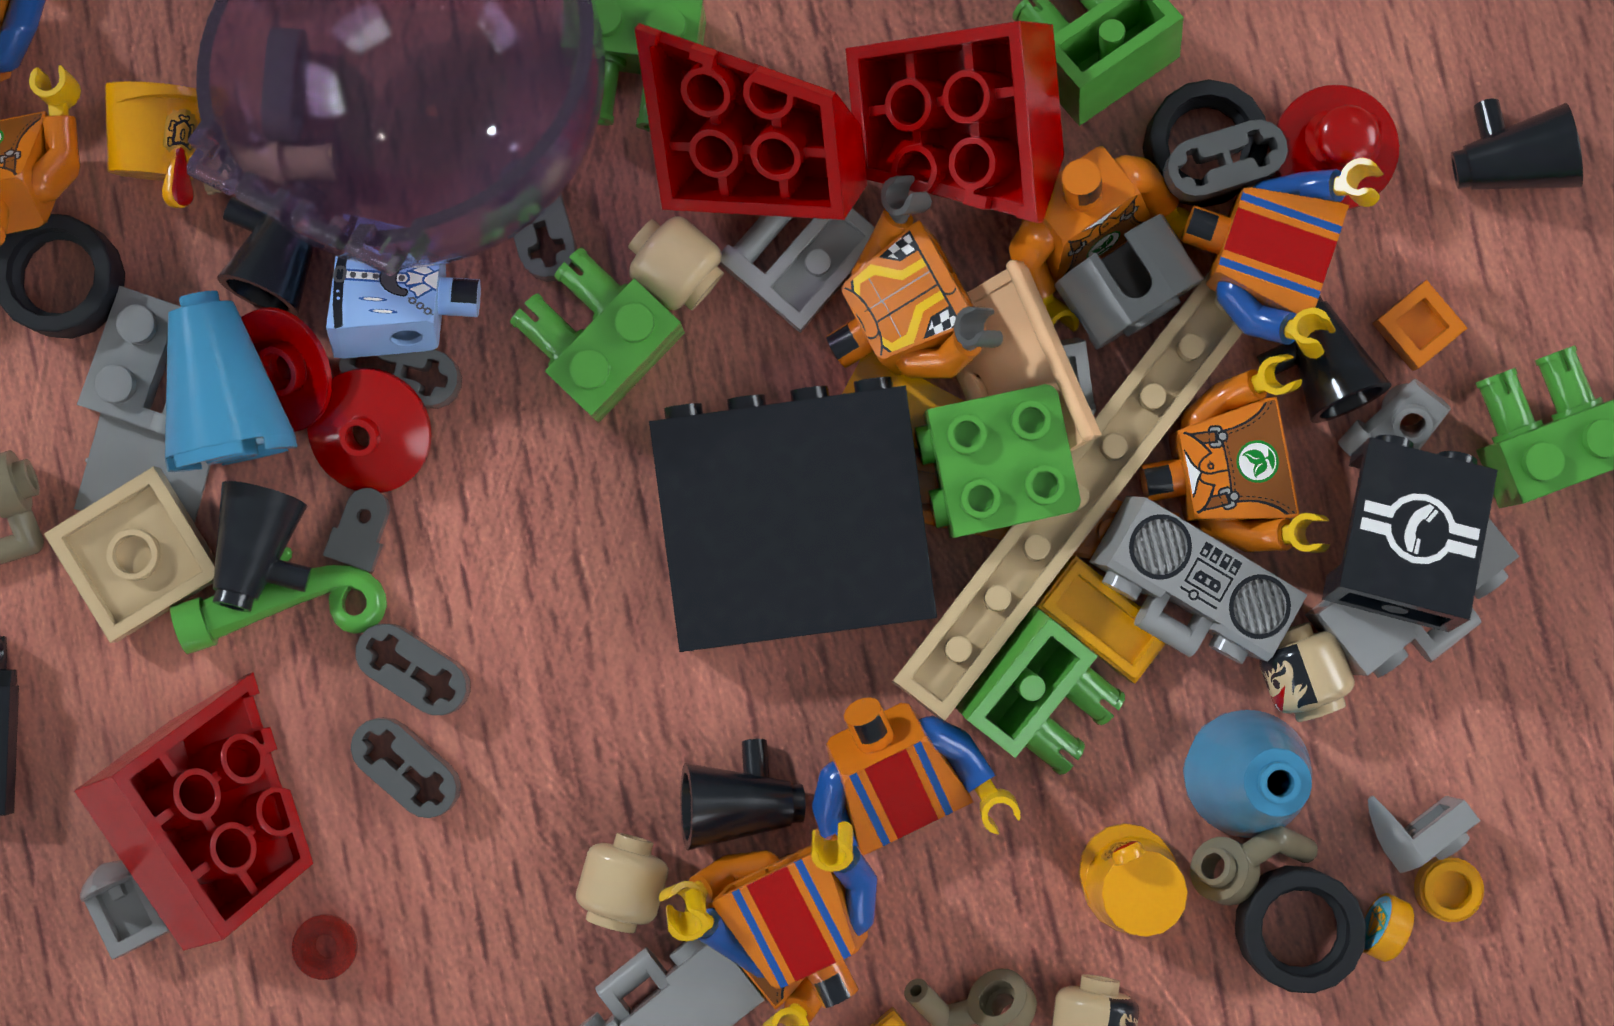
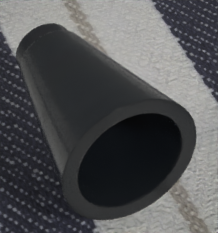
M1485 99L1474 105L1481 139L1463 146V150L1451 152L1452 169L1458 189L1470 187L1472 190L1582 187L1583 162L1580 141L1572 111L1567 103L1507 128L1505 127L1498 99Z
M289 186L285 195H281L272 208L266 211L236 197H232L225 208L223 220L252 233L217 276L221 285L234 295L259 308H278L297 316L321 220L320 211L324 204L322 199L304 188Z
M1319 295L1315 308L1325 311L1336 329L1335 333H1329L1321 329L1315 330L1307 337L1320 342L1325 351L1321 357L1313 359L1305 356L1296 341L1289 345L1281 344L1257 356L1260 365L1269 357L1289 354L1294 357L1288 361L1280 362L1276 366L1274 373L1277 375L1297 365L1312 423L1325 422L1348 414L1377 399L1391 387L1389 380L1329 303L1323 301L1321 295Z
M237 481L222 482L213 589L215 590L213 603L241 612H251L254 601H258L267 583L301 592L306 591L312 568L280 560L307 508L304 502L285 493L254 484Z
M748 739L742 741L743 773L684 763L681 776L680 809L682 835L687 851L789 827L792 823L804 822L806 812L804 787L802 784H791L790 781L769 778L767 740Z

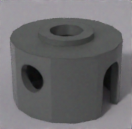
M1159 214L1125 233L1124 236L1128 242L1103 259H1100L1097 253L1093 254L1069 271L1054 285L1070 311L1076 315L1089 335V340L1096 350L1124 334L1126 337H1129L1179 305L1181 303L1180 297L1205 280V277L1190 259L1180 239L1163 214Z

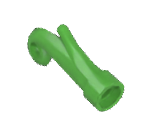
M286 546L280 560L289 561L292 558L293 551L291 548ZM329 565L312 568L305 592L267 583L258 601H254L251 612H241L219 606L212 602L214 595L205 599L198 597L171 606L170 614L178 641L184 652L188 655L218 644L219 638L254 622L330 593V614L334 623L343 631L353 634L364 633L368 628L377 625L382 620L387 602L381 583L369 572L353 566ZM351 589L362 592L366 598V608L361 614L355 616L350 615L345 608V601Z

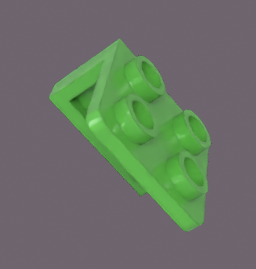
M1044 384L927 409L923 414L925 425L915 427L916 441L922 465L934 463L939 487L928 490L936 528L947 526L949 538L1064 515L1076 511L1080 506L1081 497L1057 390L1051 385Z

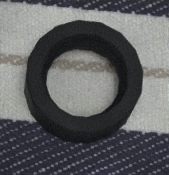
M1211 79L1183 85L1165 98L1148 123L1142 147L1144 158L1150 160L1163 176L1165 162L1171 155L1168 145L1171 128L1179 117L1190 110L1204 107L1219 110L1231 118L1235 125L1250 120L1261 119L1266 121L1265 115L1254 99L1233 84ZM1253 136L1249 137V143L1241 151L1240 160L1254 158L1258 167H1263L1262 160L1267 156L1268 144L1257 145ZM1181 170L1178 171L1181 178L1190 177ZM1193 178L1196 186H1202V180ZM1243 188L1202 201L1187 202L1178 200L1179 203L1202 208L1226 203L1238 195Z
M50 214L48 222L39 228L6 234L5 242L0 246V305L13 321L48 337L69 339L95 332L107 322L119 286L124 287L125 270L119 251L102 232L70 215ZM54 240L72 241L82 246L92 258L95 268L93 285L86 299L75 309L65 313H49L36 307L27 297L24 288L25 269L33 254L43 245Z
M1286 865L1263 873L1260 876L1254 893L1247 900L1240 903L1236 909L1235 936L1242 956L1261 977L1289 992L1317 993L1337 986L1355 969L1365 948L1366 922L1358 900L1342 882L1311 867ZM1292 891H1310L1322 897L1332 908L1337 921V936L1331 951L1319 962L1306 967L1289 966L1277 960L1267 949L1262 935L1263 918L1269 905L1280 895Z

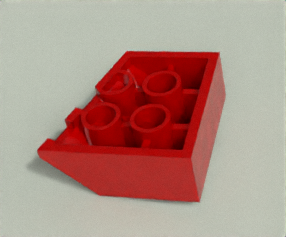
M1014 21L845 48L851 113L862 126L867 180L884 184L891 177L913 175L915 180L911 184L909 191H926L928 194L963 202L964 205L984 210L991 209L1015 215L1019 219L1043 223L1064 158L1053 24Z
M641 23L634 28L662 210L845 220L866 188L867 176L862 126L836 92Z
M253 672L243 676L170 720L74 790L183 951L224 940L313 864L291 790L282 788L271 754L272 751L277 750L271 727L263 728L254 700V696L260 694Z

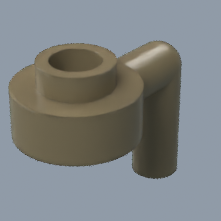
M11 450L0 453V517L7 518L13 535L0 538V565L37 554L44 546L43 536L32 511V497L40 493L36 472L28 459L19 460Z
M1284 826L1260 832L1243 844L1228 837H1215L1204 842L1195 852L1190 866L1191 881L1197 892L1206 899L1222 905H1237L1247 900L1254 893L1260 879L1261 863L1277 853L1302 863H1309L1316 858L1318 847L1314 840ZM1223 858V873L1214 879L1216 864Z
M1003 968L991 970L982 975L972 986L968 999L951 1004H946L923 979L910 981L904 990L906 1000L932 1026H971L975 1024L978 1026H1029L1037 1008L1036 996L1031 987L1018 973ZM1012 1004L1005 1013L1001 1014L1007 1005Z

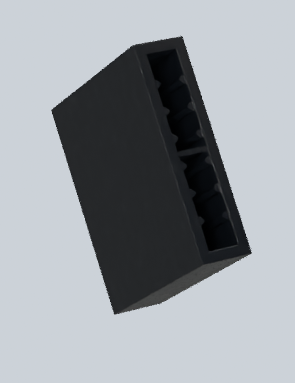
M892 377L869 378L854 382L855 393L829 396L828 386L805 387L791 390L790 402L766 405L764 394L747 395L727 399L728 410L703 413L702 403L683 404L664 408L665 419L649 421L679 652L937 618L906 385L893 387Z

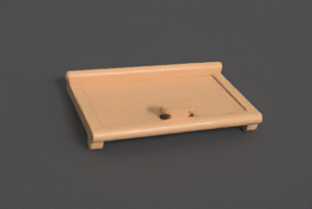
M1010 260L1006 265V270L967 292L975 307L994 309V314L986 319L985 326L988 330L1001 331L1003 342L995 348L982 347L981 352L956 377L966 401L1044 384L1053 386L1059 395L1070 451H1073L1100 437L1102 434L1029 269L1022 261Z

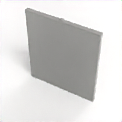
M100 413L89 457L85 459L87 464L74 509L80 511L154 466L162 469L195 523L211 465H207L205 461L201 462L202 469L167 472L164 434Z

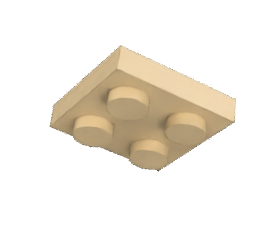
M151 467L44 533L110 643L121 641L168 612L171 606L184 602L213 584L215 556L159 467Z

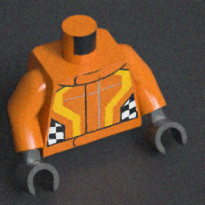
M913 175L891 177L884 183L881 190L884 210L851 271V277L844 282L841 288L855 318L828 334L826 339L834 355L844 368H848L874 352L879 361L895 375L904 374L908 378L950 379L969 364L981 352L982 347L995 348L1000 346L1003 342V335L1001 331L988 330L985 326L986 319L994 314V309L974 306L936 237L920 220L913 223V216L911 214L924 213L930 208L932 203L930 195L926 191L914 192L909 195V188L915 180Z

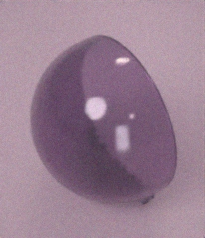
M216 0L207 19L200 42L197 60L196 92L201 122L188 139L195 152L188 161L187 174L227 195L235 194L237 200L263 212L282 229L309 245L340 258L364 263L388 276L394 275L400 267L420 268L449 264L481 254L509 240L541 216L556 201L573 179L589 150L600 117L605 91L604 38L595 0Z

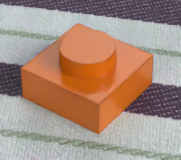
M1428 280L1417 285L1372 323L1412 372L1421 368L1468 329Z

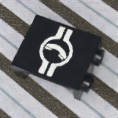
M1385 434L1378 435L1375 438L1369 437L1351 454L1349 466L1360 469L1342 563L1327 574L1322 600L1450 632L1471 618L1498 470L1477 465V459L1466 453L1442 451L1434 454L1415 449L1414 443L1411 440L1401 436Z

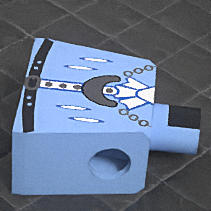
M340 220L326 325L334 358L344 359L431 351L439 345L442 315L478 317L481 296L480 279L446 277L443 244L439 241L353 221Z

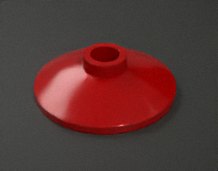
M271 307L260 308L243 315L241 319L294 432L310 427L326 411L332 391L330 364L321 342L307 324L285 310Z
M374 368L352 369L332 378V391L327 409L316 423L307 428L309 443L319 465L336 482L355 491L362 488H371L384 493L406 484L423 467L430 451L432 439L428 412L415 390L396 375ZM354 426H361L368 431L370 436L368 446H362L356 441L353 435Z

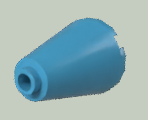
M203 291L179 297L181 308L168 313L165 463L167 472L202 469L201 462L205 461L207 465L222 463V466L235 464L288 451V448H297L294 430L234 302L229 300L220 301L218 291Z
M1248 709L1223 713L1202 726L1194 737L1195 739L1185 758L1183 767L1186 793L1199 816L1214 828L1229 835L1253 838L1260 832L1279 826L1285 827L1304 807L1312 788L1310 757L1300 736L1280 718L1266 712Z

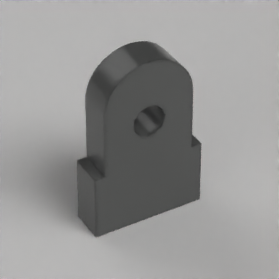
M362 488L355 491L347 501L338 528H332L323 556L373 573L383 544L379 542L390 514V505L386 496L371 488ZM364 510H369L371 513V519L367 523H362L360 520V514Z

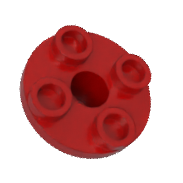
M1326 85L1309 90L1296 98L1285 109L1276 123V126L1281 129L1287 140L1288 148L1285 162L1275 172L1277 177L1300 172L1332 169L1342 172L1343 168L1352 160L1367 158L1376 163L1384 174L1379 177H1365L1360 181L1357 189L1373 188L1379 194L1387 186L1396 170L1400 145L1394 121L1378 100L1360 89L1345 85ZM1345 195L1340 202L1349 205L1348 210L1360 207L1349 195Z

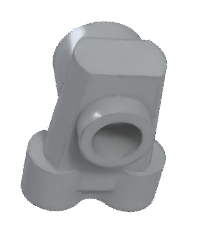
M1413 379L1410 383L1400 384L1389 390L1382 401L1381 409L1366 423L1357 420L1341 437L1338 444L1351 456L1369 437L1375 438L1378 435L1386 434L1407 438L1414 443L1415 449L1420 450L1451 408L1423 383ZM1415 413L1423 417L1416 424L1409 426L1400 425L1403 417L1408 414Z

